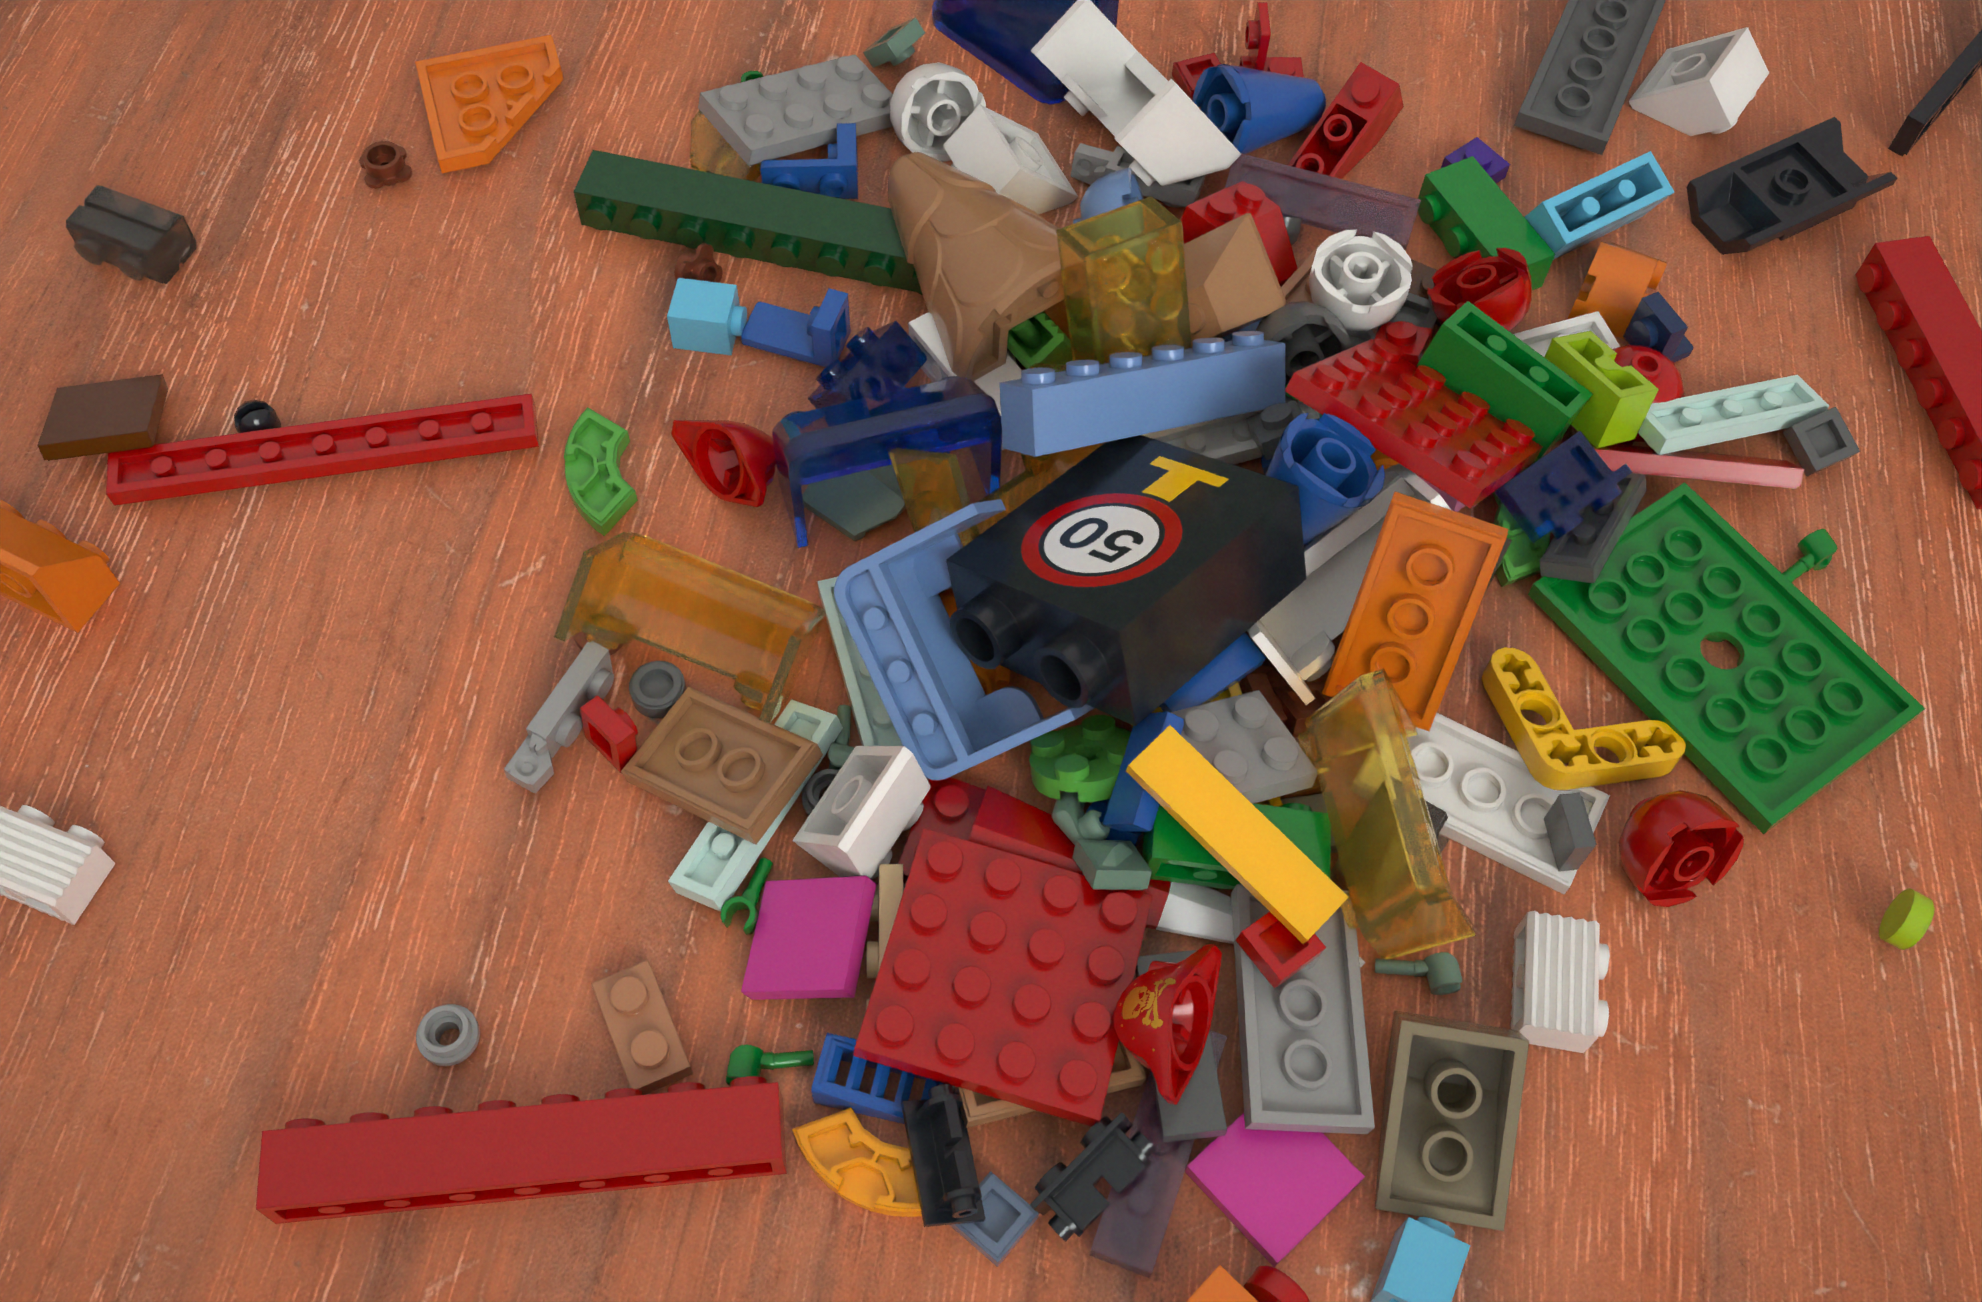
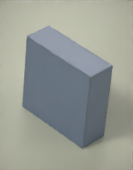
M990 1171L979 1184L986 1220L983 1222L952 1224L950 1226L998 1267L1038 1219L1039 1212L1035 1211L1030 1204Z

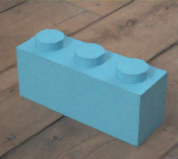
M1650 151L1543 201L1527 214L1525 219L1555 253L1554 259L1643 217L1672 195L1674 190Z

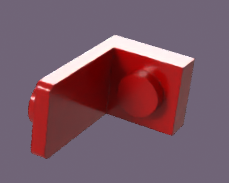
M1258 2L1254 20H1247L1245 47L1249 51L1248 56L1240 57L1239 67L1304 77L1301 57H1267L1271 36L1267 2Z

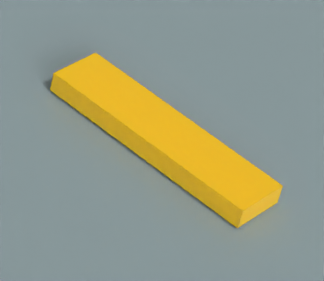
M1171 725L1128 765L1126 772L1302 944L1308 941L1349 898Z

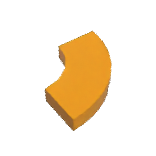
M852 1108L792 1129L798 1148L807 1164L817 1177L840 1197L856 1206L884 1215L900 1217L922 1216L909 1148L880 1141L863 1128Z

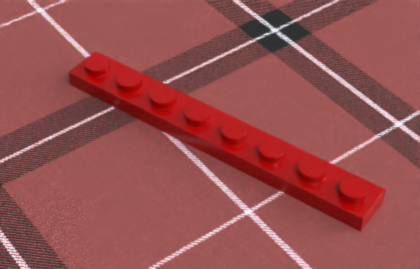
M531 393L155 444L149 448L108 453L106 495L113 505L116 506L539 447L536 406Z

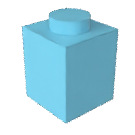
M678 278L667 314L673 348L732 355L736 336H742L743 329L747 323V308L740 306L737 285Z
M1408 1217L1395 1231L1370 1302H1452L1471 1245L1454 1238V1230L1440 1221L1427 1217H1419L1417 1220Z

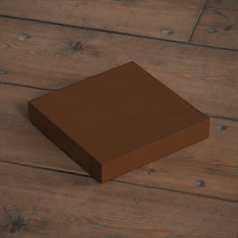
M163 374L57 388L37 445L44 461L152 447L168 392Z

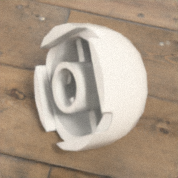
M940 62L923 64L906 73L896 85L890 103V121L899 140L912 153L921 152L941 162L950 161L951 158L943 147L944 143L979 104L986 107V102L983 94L978 91L975 82L962 70Z
M1344 230L1329 236L1317 248L1309 277L1311 297L1314 304L1324 306L1336 315L1343 323L1345 329L1367 331L1387 323L1400 311L1410 289L1413 266L1410 256L1403 247L1385 234L1373 231L1372 238L1355 236L1357 230Z

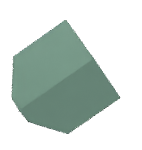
M864 433L831 448L802 494L800 503L853 541L862 539L866 532L896 519L916 499L920 480V467L869 433Z

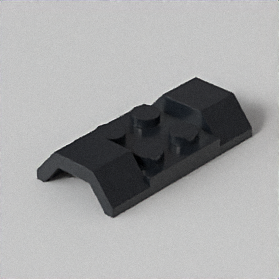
M1833 117L1689 181L1686 188L1692 224L1724 255L1748 252L1776 238H1779L1780 241L1785 240L1854 208L1857 201L1894 185L1897 177L1892 172L1868 176L1844 152L1841 122Z

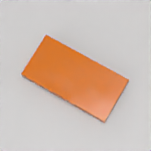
M1394 491L1322 694L1430 731L1506 541L1509 529Z

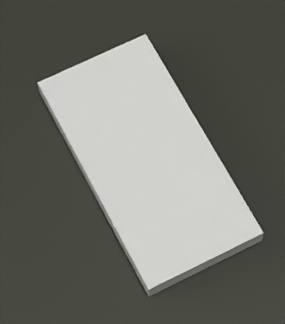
M1436 713L1430 731L1390 718L1353 790L1562 894H1565L1570 888L1577 870L1558 872L1544 817L1559 794L1580 793V796L1583 797L1594 833L1610 795L1592 786L1569 790H1553L1544 787L1530 774L1518 751L1439 713Z

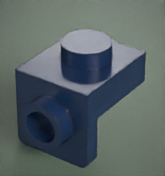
M1659 292L1641 299L1623 336L1630 345H1641L1655 349L1673 362L1690 356L1694 348L1684 335L1688 326Z

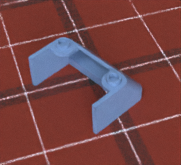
M1001 499L972 503L848 566L839 574L835 582L834 596L837 606L903 746L914 754L925 777L931 780L949 778L1065 725L1094 709V707L1087 704L1081 708L1068 707L1044 718L1034 697L1022 688L1009 686L986 695L969 658L961 651L954 640L950 628V617L939 596V593L952 587L946 559L963 548L958 533L1006 510Z

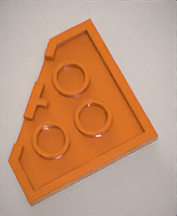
M552 34L415 61L441 172L447 173L489 164L564 80Z

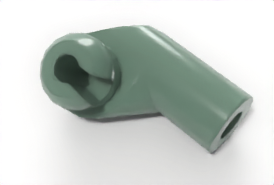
M1060 791L1061 800L1056 799L1052 819L1074 845L1077 839L1105 840L1110 833V827L1103 825V822L1100 823L1099 817H1101L1102 813L1097 810H1090L1084 814L1085 802L1078 801V792Z

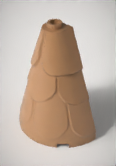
M921 152L903 155L892 165L888 177V201L908 263L914 265L927 310L934 318L951 371L957 375L964 386L1006 363L1008 330L1075 293L1076 302L1080 305L1079 310L1087 318L1127 296L1125 274L1110 257L1099 252L1080 238L1047 222L1031 209L996 193V190L990 184Z

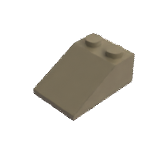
M1394 1011L1385 1074L1375 1209L1504 1231L1529 1040L1517 1030Z

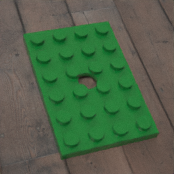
M1685 482L1630 519L1595 583L1544 576L1533 583L1528 593L1530 598L1650 720L1665 722L1684 739L1686 744L1684 754L1763 834L1915 720L1925 710L1910 693ZM1707 639L1711 642H1722L1725 640L1731 642L1740 654L1737 660V667L1733 669H1720L1711 665L1701 653V641Z

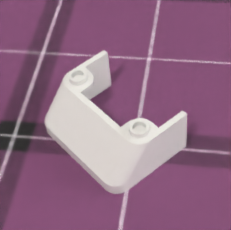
M1077 0L1032 48L1031 52L1069 89L1064 98L1081 116H1084L1090 110L1115 136L1114 139L1135 159L1129 167L1146 185L1150 186L1156 180L1163 187L1225 170L1242 155L1172 79L1168 81L1150 64L1091 0Z
M1401 464L1393 465L1384 470L1383 488L1369 504L1304 545L1307 579L1247 630L1254 642L1305 705L1315 699L1305 680L1310 682L1318 679L1332 665L1331 657L1335 651L1332 640L1345 630L1394 491L1450 509L1438 492Z

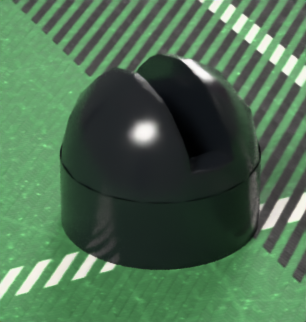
M245 401L237 408L234 414L235 428L238 433L281 427V422L275 410L265 401Z

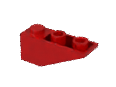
M1360 62L1278 178L1279 181L1318 203L1377 145L1404 107L1400 84Z

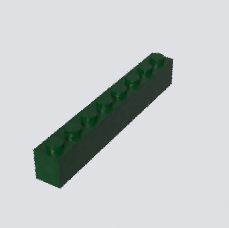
M592 150L573 191L581 225L590 226L598 230H609L634 235L648 240L654 239L684 245L692 249H697L700 244L706 243L713 247L714 252L729 254L736 258H749L777 264L782 267H793L823 273L831 277H843L868 282L876 286H888L913 291L923 295L914 265L907 262L891 208Z

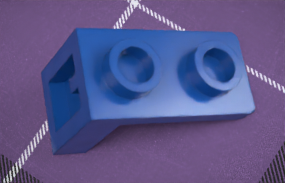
M837 123V143L828 144V159L761 161L762 183L841 199H858L856 123Z
M829 288L821 306H814L810 315L758 302L743 329L741 336L742 344L834 370L851 333L848 293Z

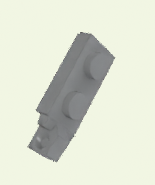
M1080 143L1074 154L1071 177L1091 185L1097 179L1109 173L1129 168V165L1135 159L1120 146H1117L1114 152ZM1131 169V175L1135 174L1143 196L1161 200L1165 205L1175 208L1186 207L1197 201L1206 176H1199L1163 187L1155 180L1148 186Z
M594 641L586 643L527 726L528 736L504 768L506 778L536 794L554 775L552 758L561 746L569 747L576 740L582 729L580 707L597 695L603 700L613 684L614 674L609 649Z

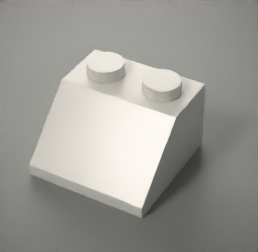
M1746 27L1667 49L1630 98L1629 103L1632 109L1689 136L1707 132L1720 134L1729 130L1737 123L1738 117L1749 101L1756 96V91L1768 76L1769 71L1749 28Z
M980 104L943 145L953 162L952 167L990 184L996 190V193L1012 199L1036 212L1038 215L1071 204L1078 197L1038 133Z
M856 746L792 841L839 877L868 876L870 879L878 877L879 864L890 863L892 858V851L890 849L901 832L909 829L918 820L924 807L922 800L931 788L914 754L905 746Z

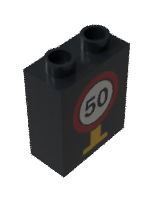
M1143 435L1104 443L946 559L957 610L950 618L951 632L961 651L973 663L985 669H995L999 665L1042 684L1052 697L1065 706L1081 708L1087 704L1133 726L1138 725L1307 579L1299 487L1297 485Z

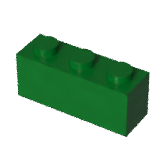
M1473 156L1425 174L1415 208L1422 221L1429 224L1442 240L1447 252L1451 256L1458 258L1480 250L1482 258L1498 256L1496 248H1508L1519 251L1527 260L1532 290L1542 287L1555 253Z
M1469 301L1442 324L1417 364V367L1424 365L1441 373L1446 378L1444 386L1461 395L1462 392H1469L1484 399L1490 405L1488 413L1505 423L1507 419H1513L1532 429L1535 433L1532 440L1543 446L1538 455L1539 459L1563 436L1593 395L1592 392Z
M1287 803L1279 807L1253 804L1330 878V813L1312 811L1310 806L1300 803ZM1159 805L1151 831H1144L1142 857L1152 870L1150 879L1233 890L1237 884H1241Z

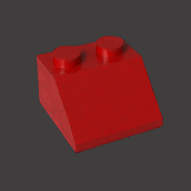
M1241 181L1187 205L1169 249L1171 251L1246 213H1251L1280 287L1298 269L1280 206L1268 199L1259 187L1245 181Z

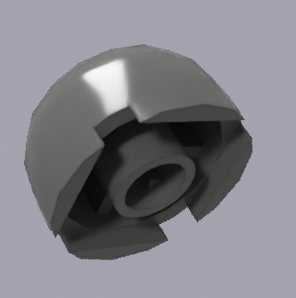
M1306 301L1286 303L1283 307L1264 317L1255 330L1264 332V340L1285 343V385L1289 383L1294 372L1353 347L1343 323L1336 315L1324 306Z

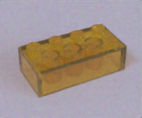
M1150 196L1056 230L1073 361L1095 360L1099 361L1100 365L1110 363L1109 356L1115 353L1135 352L1141 353L1142 357L1152 355V347L1160 345H1180L1184 349L1192 348L1182 221Z

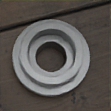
M446 1004L430 1010L421 1020L416 1033V1043L419 1051L429 1062L438 1066H452L463 1062L474 1052L480 1039V1027L475 1016L467 1008L456 1004ZM449 1029H458L460 1031L459 1037L454 1043L450 1045L440 1044V1038L445 1031Z

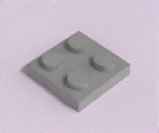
M1259 690L1171 712L1184 719L1181 736L1252 804L1313 787L1318 770Z

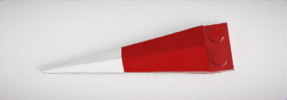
M952 777L943 780L929 779L931 788L922 800L924 805L923 811L918 820L912 825L898 864H903V883L905 884L923 828L1083 874L1072 858L1075 845L1053 822L1051 814L991 786L983 789ZM1150 879L1148 889L1137 890L1153 895L1145 928L1234 944L1231 897L1207 886ZM1359 957L1361 968L1366 962Z

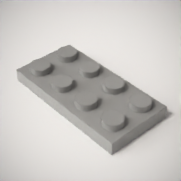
M854 54L700 92L698 109L746 164L750 166L761 163L763 160H772L837 142V123H856V136L892 127L890 103L893 94Z
M1237 884L1231 892L1245 1129L1368 1134L1375 1128L1353 891L1342 890L1349 898L1315 932L1317 937L1326 946V949L1320 956L1275 989L1235 941L1244 929L1267 914L1269 910L1242 884Z

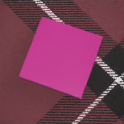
M868 876L766 881L741 993L752 1000L854 998L877 884Z
M1244 1113L1227 1128L1225 1136H1218L1185 1169V1173L1273 1267L1286 1257L1365 1178L1323 1133L1245 1129Z

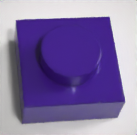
M1476 137L1445 156L1441 166L1443 168L1473 156L1493 181L1498 183L1506 177L1510 164Z

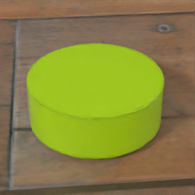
M1911 888L1902 891L1889 905L1879 927L1880 939L1900 950L1913 947L1926 933L1933 919L1935 908L1932 899Z

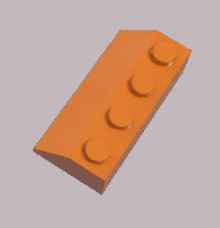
M0 500V595L78 633L120 584L106 565L110 561L109 557L101 549L88 541L81 540L79 544L68 540L60 530L44 520L39 519L34 524L24 519L22 514L13 506Z

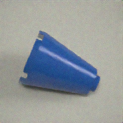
M1220 64L1205 69L1196 83L1193 95V102L1200 107V110L1242 154L1241 156L1316 125L1326 107L1325 94L1319 84L1313 79L1228 64Z
M1303 413L1291 421L1282 433L1266 472V476L1299 487L1304 545L1369 504L1382 490L1385 479L1383 465L1377 471L1370 457L1376 451L1370 440L1353 425L1334 415L1325 413L1319 420L1306 419L1309 413Z

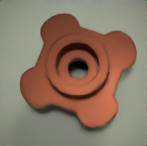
M379 141L369 145L359 159L361 167L366 169L367 172L364 178L366 185L377 189L383 185L390 186L409 180L412 176V170L404 161L407 157L406 150L389 141Z
M702 243L697 247V250L683 252L675 265L674 275L676 282L678 278L719 283L723 270L713 258V247Z

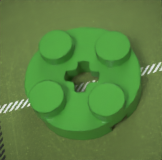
M1093 715L1085 718L1081 725L1058 731H1049L1030 741L1031 755L1029 762L1034 787L1043 795L1057 800H1061L1060 791L1078 792L1079 802H1097L1110 799L1131 732L1124 728L1116 727L1115 719L1111 716Z

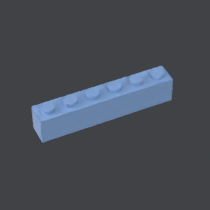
M1239 331L1232 333V341L1224 342L1222 338H1200L1193 340V348L1184 349L1180 345H1160L1152 347V355L1142 357L1141 353L1135 352L1115 353L1109 356L1110 363L1100 365L1099 361L1095 360L1070 361L1066 363V371L1055 372L1052 368H1030L1021 371V379L999 383L1003 448L1037 457L1263 410L1274 404H1284L1285 343L1264 340V332Z

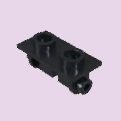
M942 1084L928 1090L929 1099L902 1101L901 1107L924 1227L983 1222L986 1220L968 1131L965 1128L960 1107L963 1105L962 1097L954 1094L952 1085Z
M1122 1112L1113 1121L1108 1116L1100 1119V1122L1094 1124L1080 1142L1085 1149L1068 1166L1063 1162L1057 1163L1035 1186V1190L1040 1195L1030 1206L1043 1216L1051 1208L1056 1214L1048 1221V1224L1065 1242L1074 1233L1080 1237L1110 1205L1109 1201L1094 1187L1103 1177L1121 1194L1152 1164L1148 1158L1156 1151L1155 1146L1139 1130L1130 1139L1125 1135L1133 1124Z

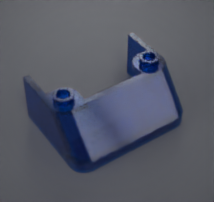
M950 376L937 382L805 412H791L784 416L772 431L778 481L798 548L808 546L801 486L970 446L989 501L1000 499L1001 415L996 401L969 378Z

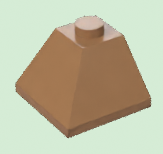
M1246 213L1161 255L1160 306L1176 345L1183 346L1184 349L1193 348V340L1225 337L1262 320L1287 303L1251 213Z

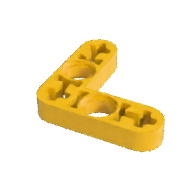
M1506 647L1498 649L1492 654L1483 671L1482 682L1530 774L1544 787L1553 790H1569L1661 777L1673 770L1685 752L1686 744L1684 739L1668 724L1659 720H1646L1574 730L1537 663L1524 651ZM1521 710H1531L1543 717L1546 725H1536L1529 722L1521 714ZM1594 747H1604L1616 754L1620 762L1611 763L1605 761L1595 752Z

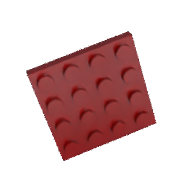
M1370 339L1294 372L1285 389V392L1318 413L1334 415L1353 425L1370 440L1375 449L1470 509L1533 464L1543 447L1532 440L1535 436L1532 429L1513 419H1507L1505 423L1488 413L1490 405L1484 399L1469 392H1462L1461 395L1444 386L1446 378L1441 373L1428 366L1419 365L1417 367L1401 357L1403 353L1397 346L1382 339H1375V341Z
M923 828L856 1041L853 1056L1092 1127L1097 1122H1100L1119 1042L1114 1027L1115 1008L1121 994L1133 981L1153 895L1137 890L1093 889L1083 874Z

